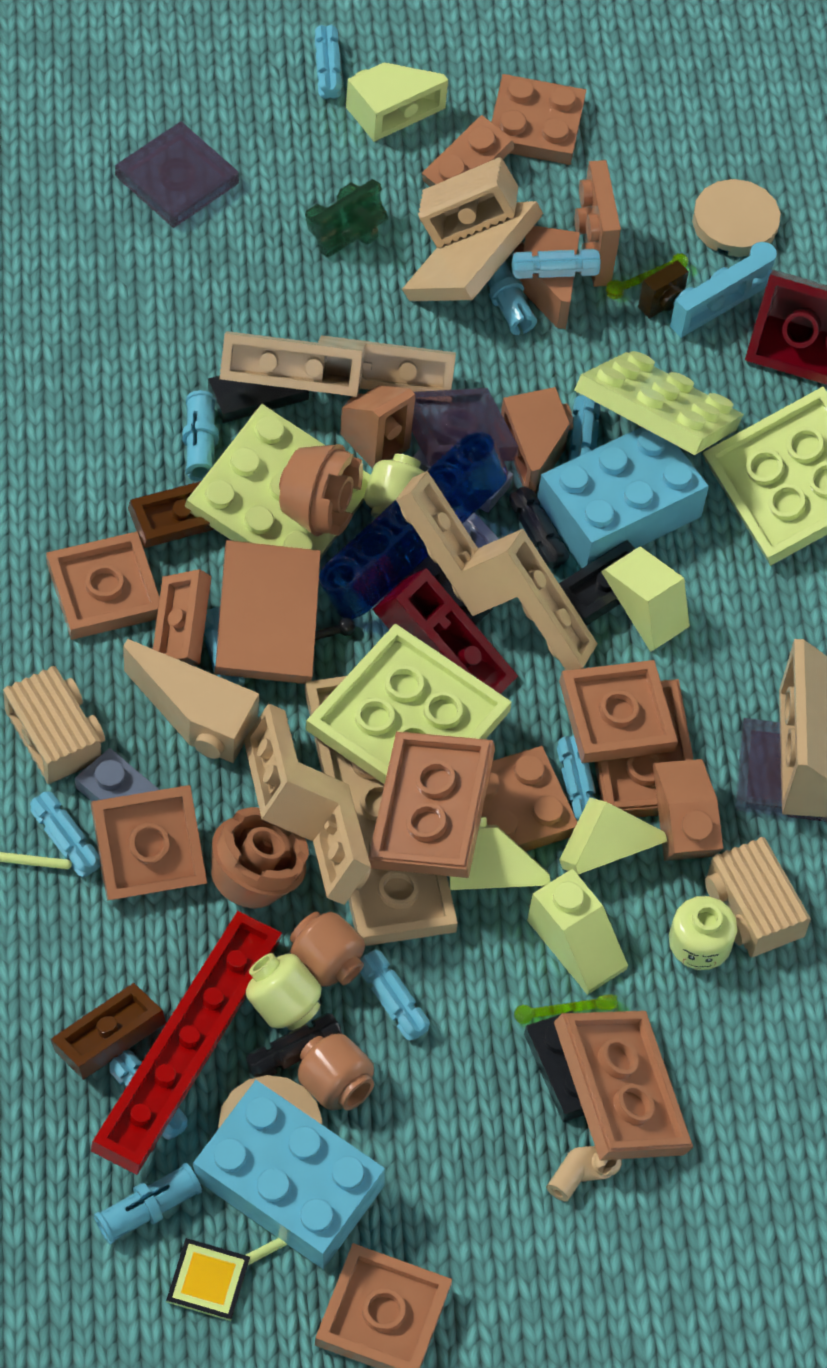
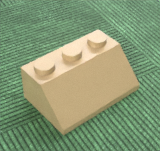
M794 639L779 689L782 814L827 817V656L806 640Z

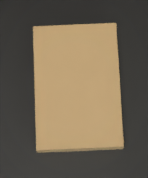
M537 201L516 202L513 219L507 217L505 222L498 221L497 225L491 224L489 229L483 227L481 232L475 230L474 235L467 234L466 239L459 237L458 242L452 240L450 245L444 243L443 248L437 247L402 288L409 301L473 300L544 214Z

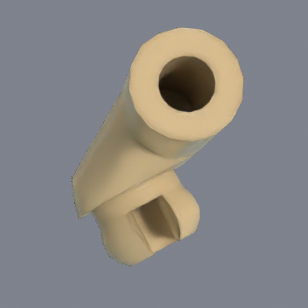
M595 1146L574 1148L567 1154L546 1188L552 1196L566 1202L570 1199L580 1182L601 1180L615 1175L622 1166V1159L600 1161Z

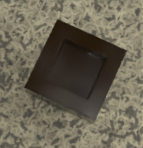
M677 260L644 279L638 308L649 319L663 310H673L676 297L686 288L689 271Z

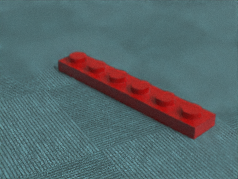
M237 910L93 1139L91 1152L138 1175L246 999V988L253 978L249 974L250 968L263 956L274 953L280 943L282 932Z

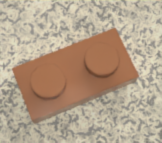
M481 115L422 172L423 182L431 187L501 157L504 159L514 149L513 139Z
M198 569L162 577L153 643L154 650L192 666L200 664L212 576Z

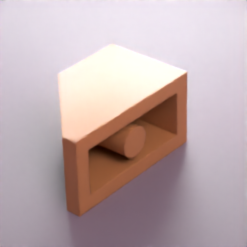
M534 226L525 236V243L520 242L515 248L514 253L532 252V256H538V251L574 250V254H577L580 232ZM533 274L531 279H520L524 286L523 293L556 328L566 329L574 277L538 278V274Z
M378 385L365 394L360 393L357 397L353 396L342 407L340 435L372 469L375 463L381 460H392L394 454H402L410 448L416 395L410 388Z
M556 387L504 397L499 425L522 486L529 487L535 494L539 491L541 474L554 468L565 450L568 431L573 429L571 409L567 403L562 404Z
M703 759L654 763L653 770L660 830L665 832L668 841L662 843L664 861L713 857L723 849L718 800Z

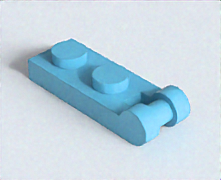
M767 242L755 243L751 247L747 258L730 268L723 267L717 270L709 280L696 288L688 287L683 290L674 301L670 327L682 338L765 289L777 255L775 247Z

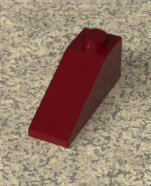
M427 568L403 579L372 609L388 629L396 623L500 694L518 677L516 672Z

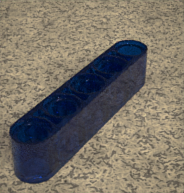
M484 432L468 434L427 470L462 524L492 497L508 478L507 467L494 439ZM396 500L337 553L321 570L319 576L320 584L335 611L343 618L354 619L367 613L429 555L426 545L413 525L406 521L401 512V507Z

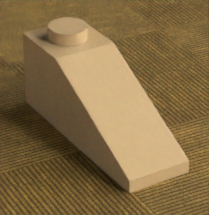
M127 639L123 646L124 672L189 745L195 747L198 752L208 758H221L234 763L244 745V739L258 719L259 693Z

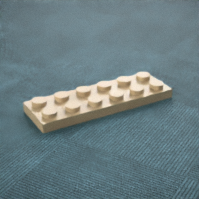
M346 676L305 682V695L310 716ZM314 736L321 772L349 784L369 856L384 784ZM371 869L364 886L359 890L355 889L348 899L354 929L363 937L365 946L457 932L458 922L447 876Z

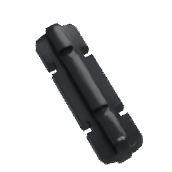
M527 486L520 487L516 492L510 494L509 503L515 513H519L518 519L533 545L538 547V552L550 569L559 568L561 564L568 561L569 552L564 543L559 542V535L544 508L539 507L540 501L536 494Z
M326 1013L312 1020V1027L309 1028L305 1024L269 1043L270 1049L266 1050L263 1046L246 1057L250 1073L254 1078L266 1075L273 1076L277 1074L275 1068L280 1066L284 1070L302 1060L300 1058L302 1049L310 1040L317 1036L325 1038L331 1034H342L340 1024L331 1013Z

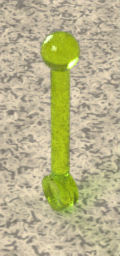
M677 253L671 261L623 282L611 280L607 284L606 294L611 299H619L623 296L624 290L643 283L644 279L677 260L686 268L689 264L688 257L683 253Z
M607 994L601 995L597 999L535 1008L521 1004L515 1009L514 1018L520 1024H527L533 1018L562 1014L572 1010L573 1012L592 1009L611 1010L618 1007L617 995Z

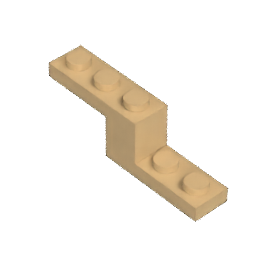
M226 331L224 334L220 379L357 397L359 389L371 390L380 385L410 388L416 394L415 396L450 400L456 352L321 335L318 343Z
M426 471L413 477L396 501L401 507L404 518L413 525L426 545L429 556L434 562L438 563L452 584L454 594L465 604L471 615H477L518 597L522 603L524 613L530 620L534 621L547 641L550 653L560 661L564 669L567 671L583 668L598 643L524 529H520L478 548L429 472Z
M268 703L244 739L261 818L264 821L313 841L326 896L333 901L345 905L354 890H359L364 886L371 870L349 784L299 763L285 710Z

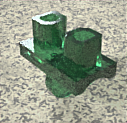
M374 179L369 180L362 186H357L350 182L339 189V193L336 196L337 202L329 207L317 203L306 210L305 217L308 230L316 236L319 251L322 255L329 258L357 239L367 245L378 239L377 226L388 220L387 212L382 205L380 197L382 191L381 183Z

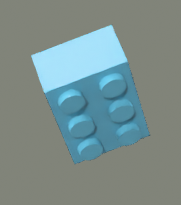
M640 427L541 474L537 498L540 501L539 507L544 508L561 541L581 568H584L626 540L636 549L701 518L709 486L677 445Z
M258 1080L254 1081L193 1162L194 1172L200 1184L277 1238L283 1240L287 1245L323 1270L385 1186V1168Z

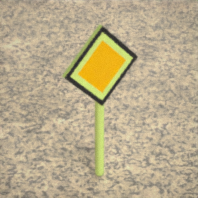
M185 1238L166 1302L231 1321L248 1265L283 1248L287 1244L280 1238H277L243 1255Z

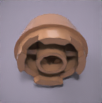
M341 444L301 447L297 449L281 474L279 483L281 511L314 536H320L323 533L340 535L346 529L353 516V513L345 511L350 503L353 488L361 490L362 460L353 457L354 454L346 451Z
M258 807L238 810L233 818L224 821L214 833L211 869L213 882L224 897L239 906L253 909L266 907L293 891L302 883L306 874V860L309 856L308 844L304 837L262 820Z

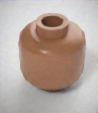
M319 912L311 913L298 924L290 936V941L293 943L290 951L291 954H295L323 987L331 986L338 981L342 985H347L364 967V963L360 960L365 949L363 937L335 912H327L322 915Z
M331 1034L325 1038L317 1036L310 1040L302 1049L300 1054L302 1061L298 1069L299 1082L326 1109L333 1111L342 1108L346 1111L352 1110L359 1106L373 1090L374 1063L346 1035Z

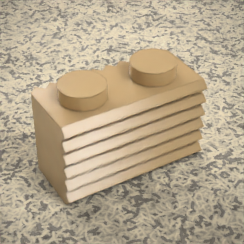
M499 157L422 190L421 208H419L418 216L436 247L443 248L444 243L450 245L452 240L458 242L459 237L466 239L467 234L474 235L475 230L481 232L483 227L489 229L491 224L497 225L498 221L505 222L507 217L513 219L519 186L503 159Z
M51 666L48 670H42L39 674H33L30 678H24L21 682H15L12 686L7 685L4 688L6 714L23 740L33 761L36 762L47 784H51L88 767L101 756V743L105 741L102 727L94 715L85 716L80 708L83 700L76 683L72 678L64 680L56 666Z
M760 837L756 841L752 840L748 844H742L740 847H734L730 851L726 850L722 854H716L712 857L709 871L705 878L707 892L710 897L721 900L731 908L737 921L738 931L735 943L739 946L744 944V947L748 949L750 957L753 958L805 937L811 918L765 837Z

